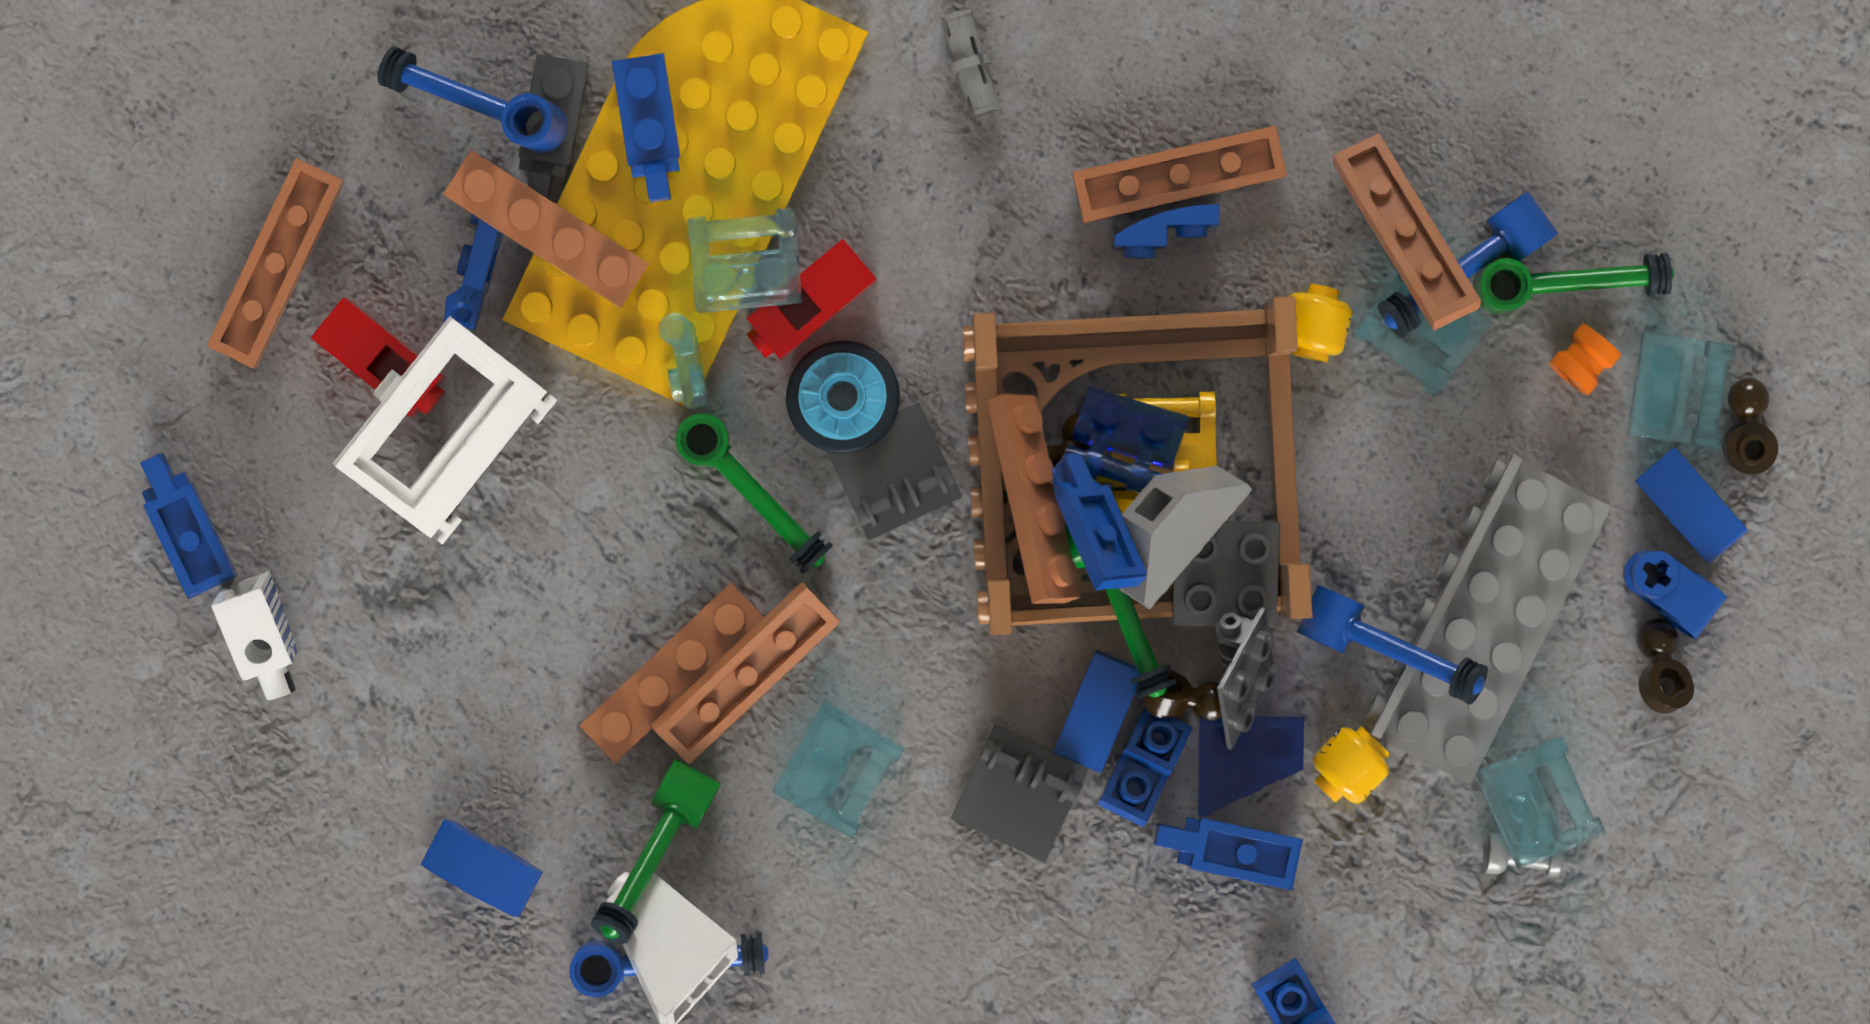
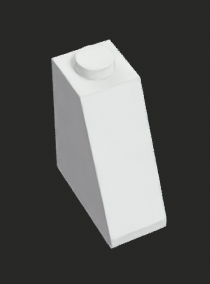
M629 872L621 874L612 884L607 894L609 897L607 902L614 903L630 874ZM654 873L632 912L638 920V925L633 930L629 942L622 945L659 1024H678L738 958L736 939Z

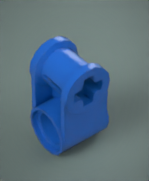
M1642 550L1636 552L1627 559L1623 568V578L1631 592L1657 610L1660 616L1669 621L1676 629L1695 640L1727 598L1711 582L1689 570L1663 551ZM1645 564H1658L1655 570L1656 575L1660 577L1658 583H1644L1648 577L1647 573L1642 570Z

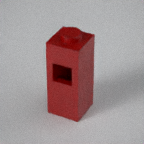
M842 239L746 318L753 326V329L746 336L765 359L774 352L780 360H783L875 284L877 279L846 241Z
M345 297L339 301L310 337L375 390L391 369L402 376L418 356L405 343L354 302ZM439 373L406 415L414 418L421 411L427 416L444 396L446 391L440 385L447 377Z

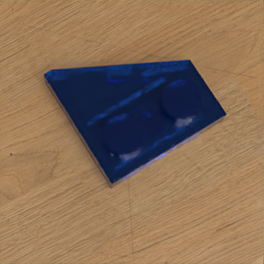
M1199 716L1197 815L1208 816L1240 798H1245L1262 790L1263 787L1303 770L1304 717L1255 716L1247 733L1241 732L1234 747L1230 750L1226 746L1222 717L1210 720Z

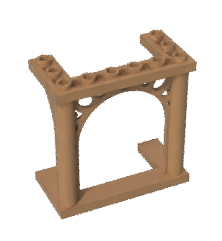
M1295 296L1272 298L1263 304L1262 309L998 324L995 323V313L973 314L972 326H963L962 338L964 362L974 361L975 382L965 383L967 414L977 413L978 434L968 435L969 466H980L981 486L971 487L972 518L983 519L984 539H973L975 570H985L986 591H976L977 616L979 625L988 624L990 635L1012 634V626L1117 620L1106 591L1095 590L1091 581L1081 580L1084 574L1088 575L1086 568H1076L1081 598L1067 603L1032 604L1026 576L1017 574L1013 569V558L1019 549L1017 537L1008 546L1005 543V538L1009 537L1014 530V522H1008L1012 516L1009 500L1003 504V490H1007L986 401L1000 394H1006L1003 388L1004 377L1012 372L1022 373L1029 377L1036 386V402L1041 412L1061 388L1079 376L1098 368L1132 363L1265 356L1274 522H1280L1277 611L1280 617L1288 619L1312 618L1310 565L1301 564L1289 355L1298 350ZM1071 360L1083 361L1081 364L1075 366L1074 368L1070 364ZM1045 362L1044 369L1058 364L1060 371L1057 379L1052 382H1046L1043 374L1032 363ZM1173 583L1151 609L1131 598L1139 619L1172 617Z

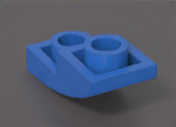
M1219 204L1182 207L1145 218L1116 234L1112 239V249H1124V258L1151 259L1155 258V249L1166 248L1167 228H1176V237L1178 238L1207 237V228H1217L1219 226Z
M1673 447L1635 480L1708 564H1711L1749 531L1676 447Z
M1095 651L1053 753L1099 773L1103 771L1137 690L1135 688L1138 687L1137 683L1132 684L1130 679L1140 676L1135 665L1102 651Z
M1144 708L1097 805L1144 827L1152 814L1168 777L1175 768L1193 727L1173 717L1159 718L1153 716Z
M447 819L443 820L420 864L450 884L513 917H520L543 871L504 846H493L456 821Z
M1296 958L1251 984L1274 1024H1335Z

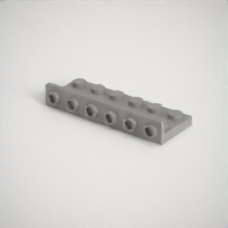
M1514 454L1507 455L1504 462L1496 459L1491 466L1482 485L1489 492L1481 508L1472 506L1467 513L1459 530V534L1465 536V539L1457 555L1451 552L1446 555L1435 577V580L1442 584L1433 602L1426 598L1424 599L1411 625L1418 629L1411 644L1457 665L1467 657L1474 662H1478V665L1483 664L1487 666L1488 674L1483 690L1475 702L1469 705L1464 703L1463 700L1449 695L1450 684L1393 659L1388 673L1395 677L1386 694L1379 691L1376 693L1364 717L1365 720L1371 722L1367 730L1371 735L1471 785L1612 506L1522 461V458Z

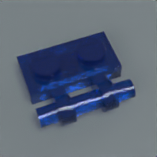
M1089 386L1073 430L1072 439L1089 444L1090 446L1088 450L1068 444L1065 454L1082 453L1093 480H1097L1098 476L1127 484L1126 490L1140 494L1155 475L1163 474L1150 470L1152 464L1173 470L1188 426L1189 416ZM1108 450L1136 460L1133 464L1105 455Z

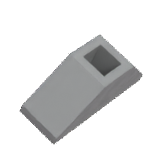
M1218 466L1155 475L1122 514L1147 571V577L1139 586L1118 589L1143 606L1151 609L1193 558L1201 552L1205 544L1229 516L1236 511L1237 507L1252 491V488L1244 481Z

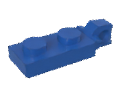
M660 53L612 61L627 162L631 166L632 177L645 176L648 197L651 203L671 200L667 172L680 171L678 159L681 156L665 55Z
M471 214L470 224L477 225L472 246L464 244L457 266V274L464 276L462 286L457 291L446 296L444 322L451 316L466 329L476 330L485 294H488L503 233Z
M159 453L142 461L140 464L151 485V488L142 491L146 502L143 506L188 599L237 577L238 575L194 483L190 482L186 472L175 476L164 453Z
M1082 453L1064 454L1057 465L1051 469L1052 481L1055 487V498L1094 589L1105 590L1139 586L1147 577V571L1109 485L1101 486L1097 481H1093Z
M1186 817L1184 828L1157 823L1153 844L1179 850L1177 863L1188 865L1193 870L1292 890L1303 839L1199 817V819Z

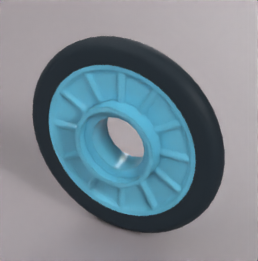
M854 341L829 342L811 350L795 366L786 390L787 411L796 431L811 445L827 452L839 454L858 452L878 442L894 423L900 404L899 383L891 365L873 348ZM840 383L852 385L858 393L856 404L847 411L835 410L828 402L830 390Z

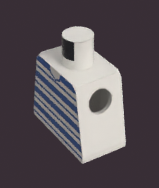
M270 571L220 588L211 607L241 679L248 680L258 677L267 701L275 700L294 692L296 688L287 665L293 663L297 648ZM253 640H264L271 646V649H260L254 644Z

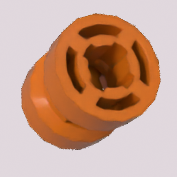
M1581 323L1571 335L1572 343L1565 351H1558L1549 361L1548 365L1573 388L1589 396L1598 385L1600 373L1604 369L1612 368L1622 355L1602 335L1588 325Z

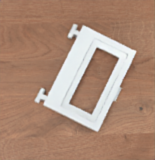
M449 316L406 372L400 376L391 369L372 393L381 403L336 458L333 465L428 537L432 538L438 529L441 530L435 539L443 545L462 521L455 514H453L449 521L446 520L532 410L536 409L530 418L539 424L556 403L557 399L549 394L542 401L541 399L547 393L544 388ZM456 354L493 382V384L413 485L408 488L372 461L371 458L451 357Z

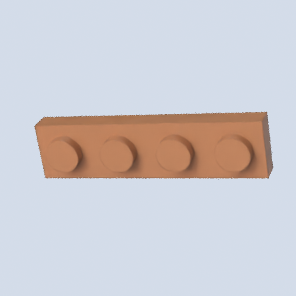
M1276 125L1072 172L1083 224L1287 177Z
M1378 133L1334 154L1333 166L1432 330H1437L1480 309L1481 299L1381 135Z
M470 150L442 194L619 308L623 306L649 265L643 259L472 150Z
M295 158L206 347L253 369H257L345 184L344 180Z
M1000 394L986 400L1031 602L1032 604L1067 603L1081 598L1077 583V569L1071 557L1065 530L1066 522L1055 498V487L1051 471L1054 467L1048 455L1042 428L1043 419L1037 406L1035 395Z
M731 582L579 726L616 763L652 729L650 724L761 621L764 616Z
M801 582L650 725L690 765L828 635L840 621Z

